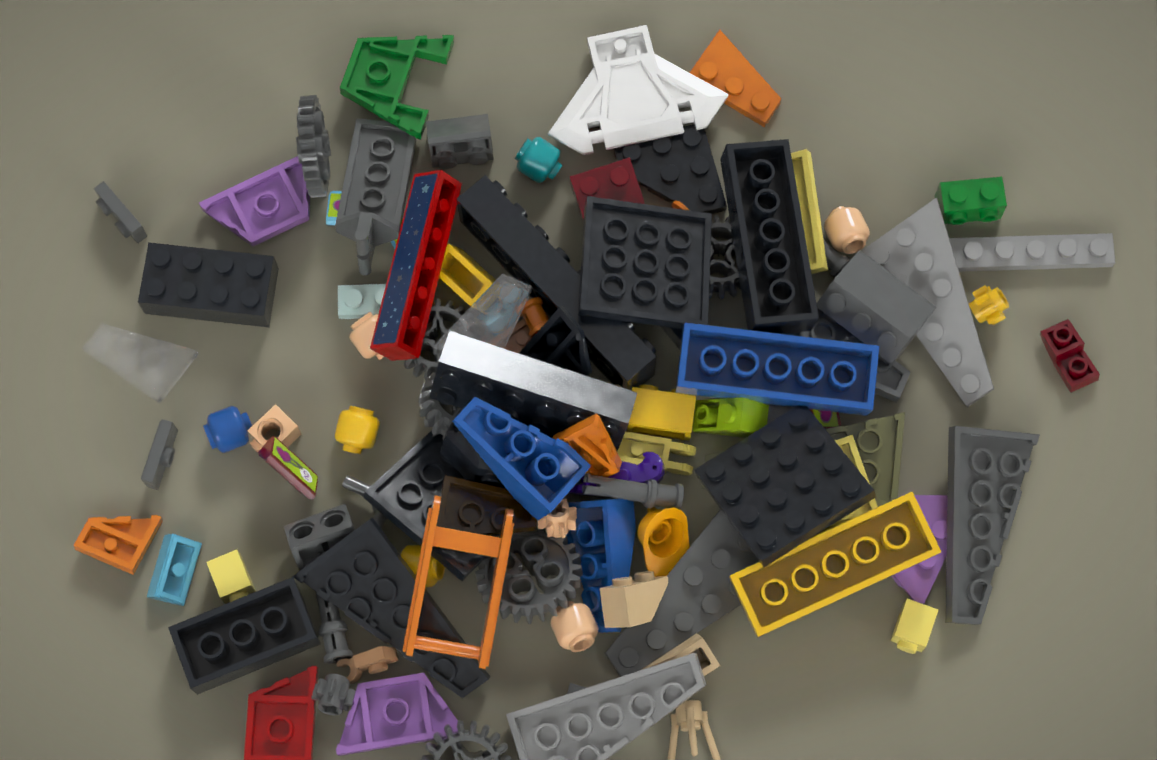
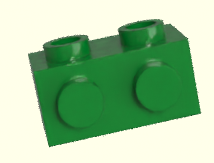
M1002 176L940 182L935 193V198L938 199L945 224L959 225L974 221H995L1001 219L1007 207Z

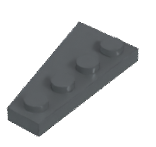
M817 308L819 319L812 331L787 333V335L865 344L819 308ZM879 355L875 394L897 403L910 375V371L897 361L891 364Z

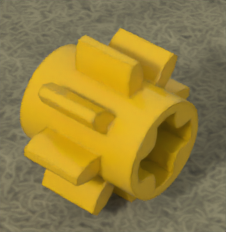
M984 285L972 292L975 299L969 303L973 315L980 323L987 320L988 324L995 325L1006 318L1003 311L1009 308V303L998 287L991 290L990 286Z

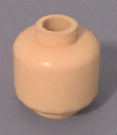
M841 206L835 208L824 223L825 233L832 247L838 252L846 254L858 252L864 248L870 235L869 228L861 212L854 207Z
M371 312L350 326L353 331L350 333L349 338L365 359H370L376 355L381 360L384 356L370 349L378 314L373 315Z
M567 601V608L557 607L558 616H552L550 624L559 645L563 649L581 652L594 644L599 629L590 608L586 604Z

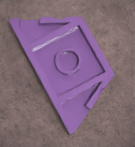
M298 156L199 202L203 212L253 247L310 220V195L306 189L302 164L299 163Z
M914 495L938 543L941 553L891 576L913 601L921 604L925 603L947 556V495Z
M425 673L358 683L351 710L348 712L345 728L340 743L337 745L336 753L338 756L431 741L434 740L433 734L435 732L441 733L445 738L447 735L444 726L449 724L453 732L458 731V720Z

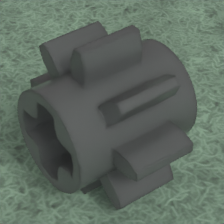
M328 674L325 680L320 678L318 684H315L312 699L319 701L318 709L321 712L336 716L340 715L342 710L348 711L349 706H352L356 690L348 689L350 681L346 677L338 674Z

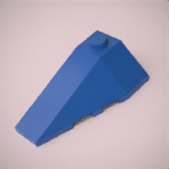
M474 397L452 421L514 499L537 521L551 513L591 467L568 443L558 438L555 440L539 432L540 429L532 425L527 426L511 418L510 414L477 397Z
M609 499L569 502V508H577L576 530H569L566 536L568 544L574 543L576 553L580 555V565L583 571V576H580L584 588L581 594L583 603L590 608L597 623L598 632H621L622 628H605L600 588L613 585L612 579L629 577L636 533L634 501Z

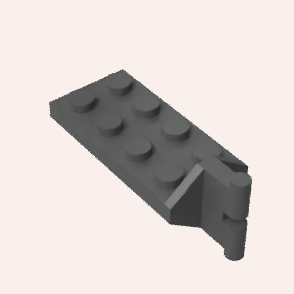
M356 118L335 227L337 233L356 242L359 273L366 276L372 271L371 265L375 246L398 239L417 139L387 121Z

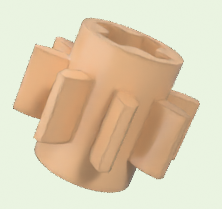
M562 499L551 513L537 521L538 529L545 528L547 537L565 538L569 530H576L577 508H569L567 499Z

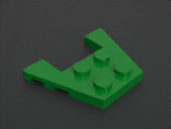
M423 35L409 40H397V36L358 38L340 85V94L416 139L421 140L429 118V110L401 104L400 101L415 58L447 65L454 45V35H442V38L427 39V35Z

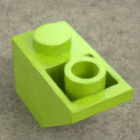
M744 397L696 400L693 432L741 438L748 437L767 425L769 405Z

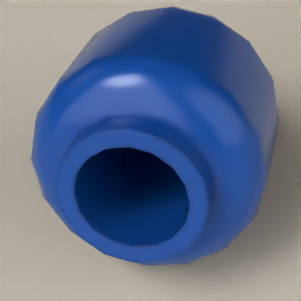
M229 406L209 414L207 424L203 425L212 449L218 448L220 452L226 453L248 444V430L252 427L247 412L240 414L237 407Z

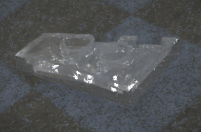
M502 273L442 336L433 348L442 352L449 331L505 349L531 294L532 286Z

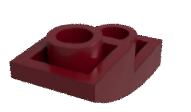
M1069 319L1040 331L1045 348L1070 393L1099 380V372L1084 351L1085 343Z

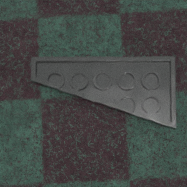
M962 426L949 427L945 623L979 625L982 623L993 588L990 583L995 567L1000 565L1002 559L1000 551L1004 539H1008L1022 494L1020 490L1024 474L1029 472L1032 462L1029 458L1033 446L1038 443L1040 434Z
M721 509L667 575L669 583L652 621L633 627H625L605 652L620 677L641 670L741 605L729 576L758 563L759 560Z

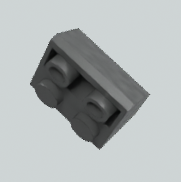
M488 114L426 122L433 168L451 169L456 167L457 164L465 163L482 165L488 160H494Z

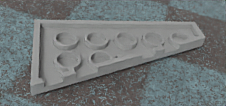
M935 198L867 246L862 252L936 306V309L916 335L965 405L969 407L994 390V386L942 217L938 199Z
M692 653L508 713L506 716L520 760H607L707 684L697 653Z

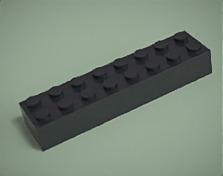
M484 175L457 198L460 222L514 280L529 293L531 298L540 297L542 299V307L549 317L561 306L567 309L584 331L590 361L613 385L618 384L622 388L632 391V387L639 388L640 385L645 384L655 375L656 349L646 338L641 340L633 332L635 328L631 322L578 315L581 270L576 271L569 264L570 258L560 247L555 249L548 242L549 236L539 225L534 227L527 220L528 214L520 204L516 202L513 205L506 197V190L498 181L492 182Z

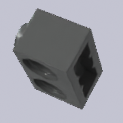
M346 504L284 526L290 550L299 571L355 530Z

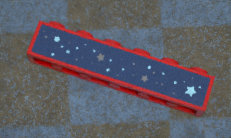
M442 170L414 174L370 346L371 350L391 361L419 359L455 215L457 198L462 186L461 182Z

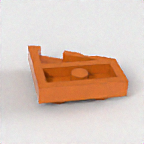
M594 414L553 436L555 440L558 438L568 443L591 465L586 473L609 477L619 472L622 461L598 414Z

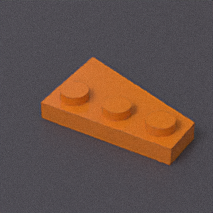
M721 30L717 32L690 71V74L727 93L728 97L724 104L763 127L766 126L781 104L779 95Z

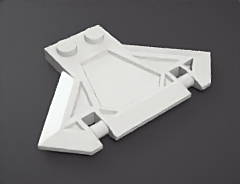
M647 25L587 38V44L594 68L551 128L548 136L580 154L586 155L594 153L592 144L604 142L606 150L660 139L684 133L683 124L694 122L696 130H701L709 126L727 99L728 94L655 55ZM690 107L689 111L679 112L680 108ZM600 126V130L593 132L588 130L589 128Z

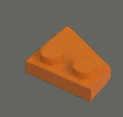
M151 515V518L131 519V516H118L114 519L90 517L73 546L76 551L134 575L163 522L162 517L158 515Z

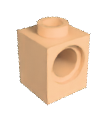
M276 404L248 430L252 438L249 444L257 453L268 441L265 439V434L271 429L280 430L278 439L287 447L302 435L299 427Z

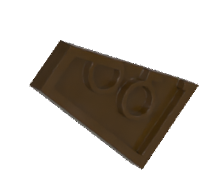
M445 475L440 494L441 503L436 526L482 535L501 534L506 509H513V533L535 530L537 520L514 499L507 489Z

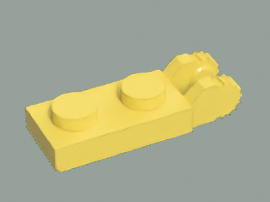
M625 431L617 451L621 461L638 465L645 458L643 453L654 452L663 460L665 466L664 473L668 471L673 474H692L693 466L686 463L668 461L670 452L677 455L694 456L696 454V447L672 442V439Z

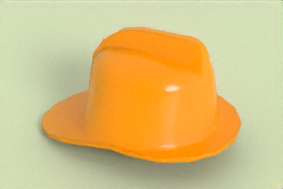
M653 507L647 509V514L641 519L637 529L638 539L644 550L647 571H654V577L667 576L690 548L687 516L682 510L675 507L665 509Z

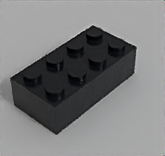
M148 242L138 303L143 312L150 315L269 328L279 268L274 256Z
M294 577L168 627L190 689L197 695L321 645L300 588Z

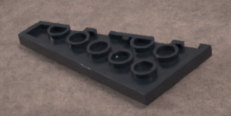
M373 517L292 576L300 583L304 582L315 590L321 598L326 601L329 600L343 610L346 616L386 644L389 643L399 650L406 659L411 662L414 661L430 673V676L461 698H464L489 680L490 675L485 669L479 668L478 660L419 649L413 650V656H407L406 652H402L416 575ZM425 589L416 635L466 644Z

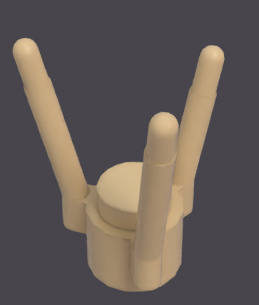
M685 701L676 708L675 714L670 715L672 727L667 760H675L679 726H681V731L688 732L692 756L698 755L696 731L701 729V725L713 760H721L708 723L707 711H702L701 701Z

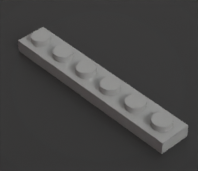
M1112 233L949 238L959 272L1113 267L1115 264Z

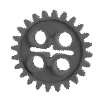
M317 95L300 96L297 113L299 136L296 137L298 160L302 164L304 181L306 182V189L310 197H326L330 180L329 156H331L328 130H325L324 115L321 111Z
M545 529L518 532L512 535L507 567L512 569L505 573L499 606L502 619L507 618L512 613L515 623H518L521 616H526L528 624H531L535 615H538L539 619L544 622L546 612L549 611L556 617L558 616L556 610L558 605L562 608L568 607L566 597L576 599L577 596L574 588H581L580 576H583V571L580 565V555L576 553L575 544H568L566 535L565 538L547 537ZM534 552H541L538 555H530ZM515 553L520 554L528 571H523L522 563ZM488 556L478 565L479 570L475 571L477 581H479L477 582L479 593H482L484 604L489 602L496 557ZM551 575L557 576L554 579H546L548 576ZM531 576H535L537 585L544 592L543 594L538 592ZM522 591H528L525 595H517Z

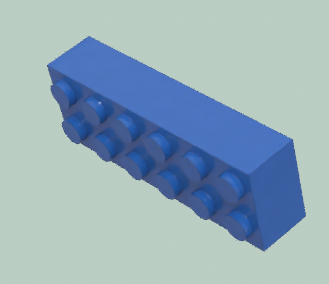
M684 323L675 393L722 399L744 397L764 404L789 407L807 406L809 409L868 416L873 411L879 346Z

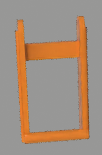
M434 495L432 507L428 508L402 652H406L407 656H413V650L419 649L478 660L479 668L486 669V666L489 667L514 523H512L514 510L506 509L500 538L436 526L441 496ZM433 546L496 557L481 646L416 635Z

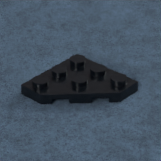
M695 124L684 126V133L613 149L616 161L630 157L638 183L667 202L680 201L690 211L714 214L727 210V204L705 129L696 130Z

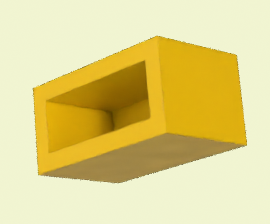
M447 244L439 278L473 309L485 312L505 290V287L462 248Z
M646 384L640 385L639 388L632 387V391L637 392V397L627 426V432L690 441L696 403L695 395L675 393L676 389H672L671 392L659 391L658 387Z

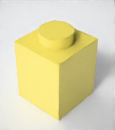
M237 549L206 562L218 594L225 604L255 592L244 560Z
M907 598L902 605L890 641L897 643V648L907 653L915 654L916 651L922 652L927 646L938 609Z

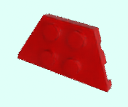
M310 666L306 668L307 670L290 678H283L268 688H261L248 694L244 760H313L316 700L312 699L315 684L318 682L317 666Z

